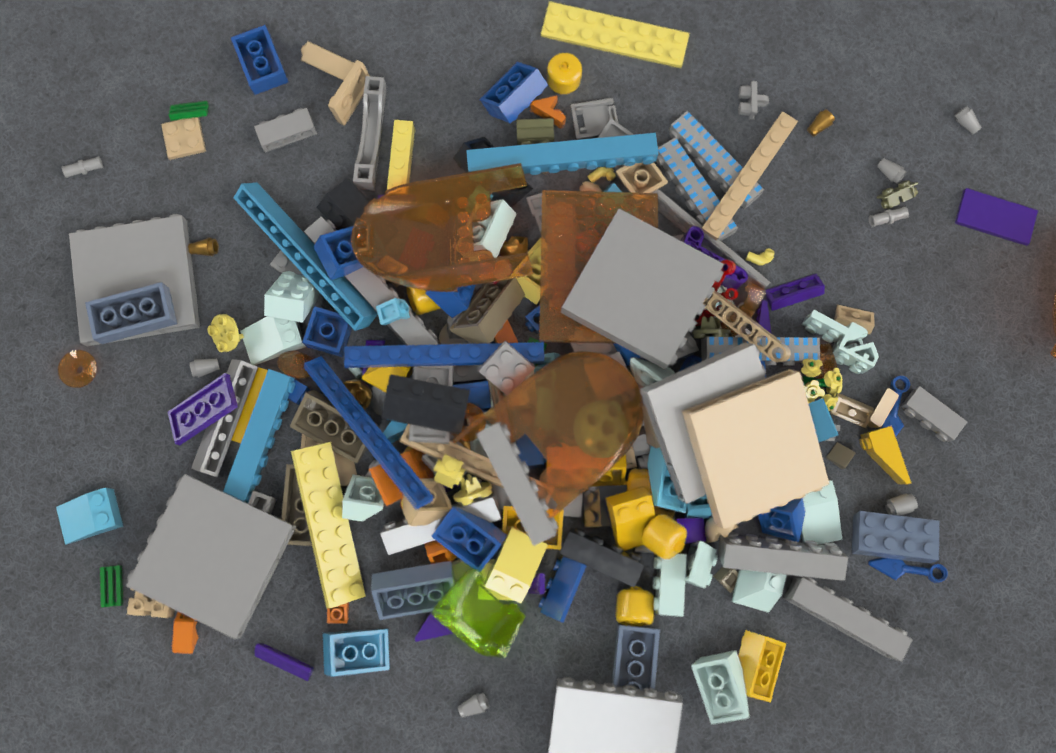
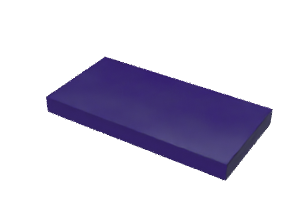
M966 188L963 191L955 224L1028 246L1038 210Z
M224 373L168 411L173 439L176 445L180 446L238 407L229 374Z

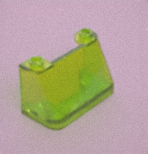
M476 569L467 570L435 605L431 614L476 653L483 656L506 658L526 615L520 611V607L516 604H502L483 587L484 578L480 571Z

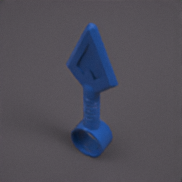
M897 376L891 381V388L899 397L881 427L892 426L895 437L904 427L897 414L902 393L906 392L910 387V381L905 376ZM897 380H902L905 383L903 390L896 388L895 382Z
M879 558L868 562L871 567L894 580H897L904 573L927 576L931 582L940 583L948 576L947 569L940 564H935L930 568L906 565L903 560ZM934 568L941 570V579H936L932 575Z

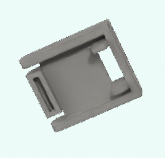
M613 98L570 105L576 140L597 138L610 118L618 123L615 105L608 106L607 108V105L614 104ZM583 114L585 127L579 129L576 115Z

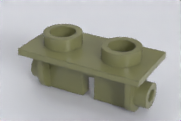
M906 180L898 184L899 187L883 190L882 194L877 196L878 199L883 200L881 202L882 208L890 209L900 204L898 197L901 198L902 202L914 198L918 191L913 186L917 185L918 182Z

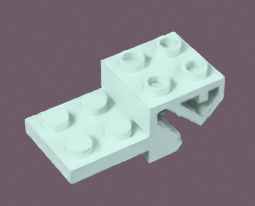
M813 310L801 324L805 326V330L808 332L822 335L823 340L830 343L835 342L828 355L832 357L833 362L849 366V370L856 374H863L875 366L879 356L873 342L863 344L862 339L868 334L864 327L854 322L844 326L816 310Z

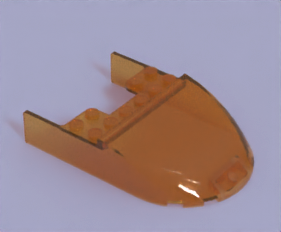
M518 163L406 183L386 190L385 195L377 200L374 198L364 207V213L355 221L351 242L356 258L368 271L388 281L415 289L436 292H458V287L533 275L534 272L528 253L493 258V254L489 250L474 251L473 222L486 220L491 215V193L527 186L522 164Z
M572 352L559 356L547 363L452 442L454 444L459 443L485 420H488L492 426L499 422L502 425L506 424L511 433L508 436L511 442L518 440L526 434L551 464L540 476L541 485L557 503V506L548 513L551 518L592 484L597 482L631 449L640 434L643 424V398L634 377L618 361L597 352Z

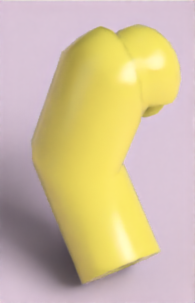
M766 249L765 252L759 255L749 251L745 260L762 266L773 260L774 251Z

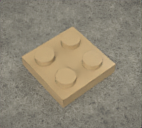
M199 117L161 124L167 155L170 160L206 152Z

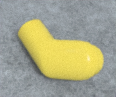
M599 167L589 174L588 178L592 183L601 177H606L607 180L611 181L616 177L613 168Z

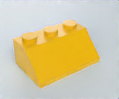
M504 506L502 531L508 535L511 527L527 533L514 507ZM549 508L546 511L550 518L554 517L558 528L556 529L557 534L544 542L548 543L546 549L561 550L563 509Z
M745 630L738 658L743 669L746 696L771 702L786 643Z

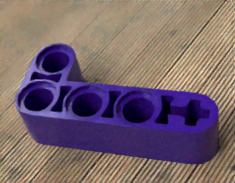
M697 226L691 227L680 240L719 262L726 260L701 247L704 232ZM727 264L723 266L724 271L728 270ZM736 265L735 272L732 275H726L721 286L737 290L747 281V272Z

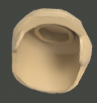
M713 516L710 517L705 523L707 542L717 541L720 534L725 538L728 537L732 530L739 527L736 523L732 528L723 529L714 523Z

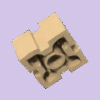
M135 591L134 598H129L128 615L146 616L151 614V617H174V609L138 591Z

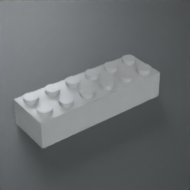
M730 532L728 537L725 538L720 534L718 558L723 568L845 581L848 556L837 544L827 542L825 545H820L810 540H806L805 543L787 539L783 541L772 536H766V539L758 538L757 535L753 534L738 536L734 532Z
M801 576L800 578H793L783 599L892 660L903 661L913 640L907 637L908 633L898 627L888 626L889 622L880 617L870 616L871 612L863 607L852 606L853 602L851 600L835 596V592L825 586L823 588L817 586V582L810 577Z

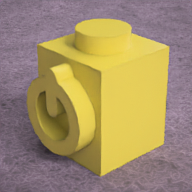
M445 454L443 460L438 459L434 467V471H436L434 481L451 489L454 484L459 485L466 470L462 468L463 462Z

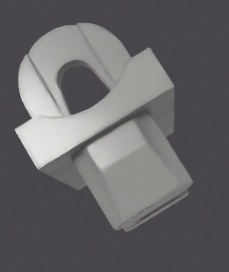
M752 81L750 86H740L739 98H748V103L740 102L739 114L746 115L749 119H754V115L757 114V107L767 106L769 98L766 95H757V81Z

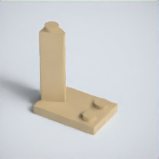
M307 42L302 47L301 53L303 55L301 60L344 80L336 94L331 97L328 107L338 123L345 126L364 96L365 77L370 75L363 62L356 60L353 63L311 42Z

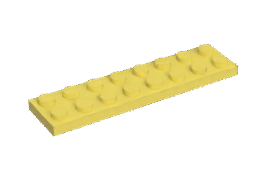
M549 1L541 37L681 68L690 33Z
M331 442L291 451L326 608H333L366 597L349 521L342 518L343 494Z

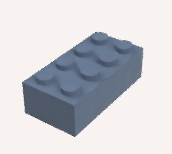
M162 282L85 302L92 338L100 344L177 324L170 289Z
M859 511L853 515L852 554L922 563L936 562L939 560V521Z
M451 561L372 574L371 592L379 620L459 607L458 588Z
M617 624L612 684L617 687L633 686L640 690H645L646 688L655 689L659 629Z

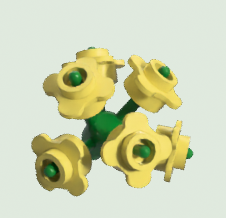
M804 359L802 361L804 366L801 368V372L806 376H803L801 379L804 383L808 404L820 397L824 399L828 410L831 411L835 408L838 401L836 394L842 391V375L839 369L834 368L833 371L826 372L824 378L816 379L815 377L821 374L820 366H822V361ZM820 387H826V391H827V393H829V394H826V395L824 396L825 391H824L823 389H821Z

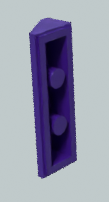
M813 274L764 290L771 311L823 295L825 285L817 274Z
M258 643L255 646V657L306 681L309 680L314 667L264 643Z

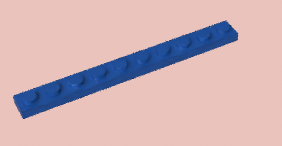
M544 342L509 343L532 364H544ZM502 343L344 347L345 368L482 365Z
M322 356L306 362L304 369L415 510L432 502L434 496Z

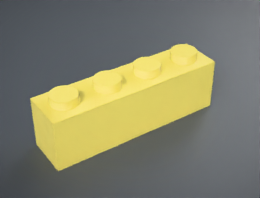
M394 120L387 183L388 194H402L409 191L415 133L413 121Z

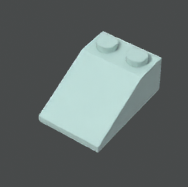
M267 316L240 331L244 336L243 341L252 365H257L306 347L302 343L303 335L297 321Z
M829 481V485L822 487V490L807 493L803 497L806 511L801 532L803 543L806 540L815 541L817 544L842 540L838 500L833 481Z
M701 541L691 543L686 558L685 583L700 588H706V585H710L712 574H710L711 567L716 565L718 558L716 549Z
M736 650L700 657L691 665L711 724L749 718L743 669Z

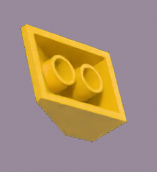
M892 426L861 434L862 439H859L861 448L866 450L867 454L897 484H911Z
M643 486L607 497L606 502L616 545L622 547L623 551L642 546L643 532L648 523L655 517L651 494Z

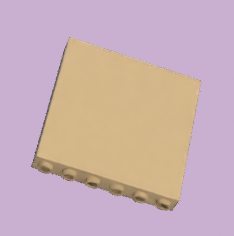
M786 370L682 411L713 520L719 527L723 529L732 528L736 523L749 521L755 515L768 513L774 507L784 506L788 504V501L805 497V494L820 491L822 487L829 485L799 371Z

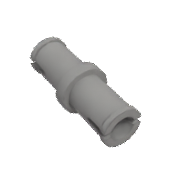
M97 156L96 158L85 161L81 159L78 160V163L62 166L64 176L68 178L81 173L84 175L88 171L103 168L101 158Z
M907 207L895 210L887 209L883 213L869 216V224L871 227L885 223L892 224L894 221L908 218L909 211Z

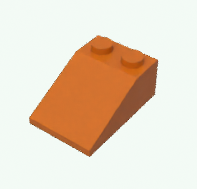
M413 448L400 454L419 479L435 478L433 471L421 460L422 456L425 455L423 452ZM380 464L369 469L386 506L403 498V493Z

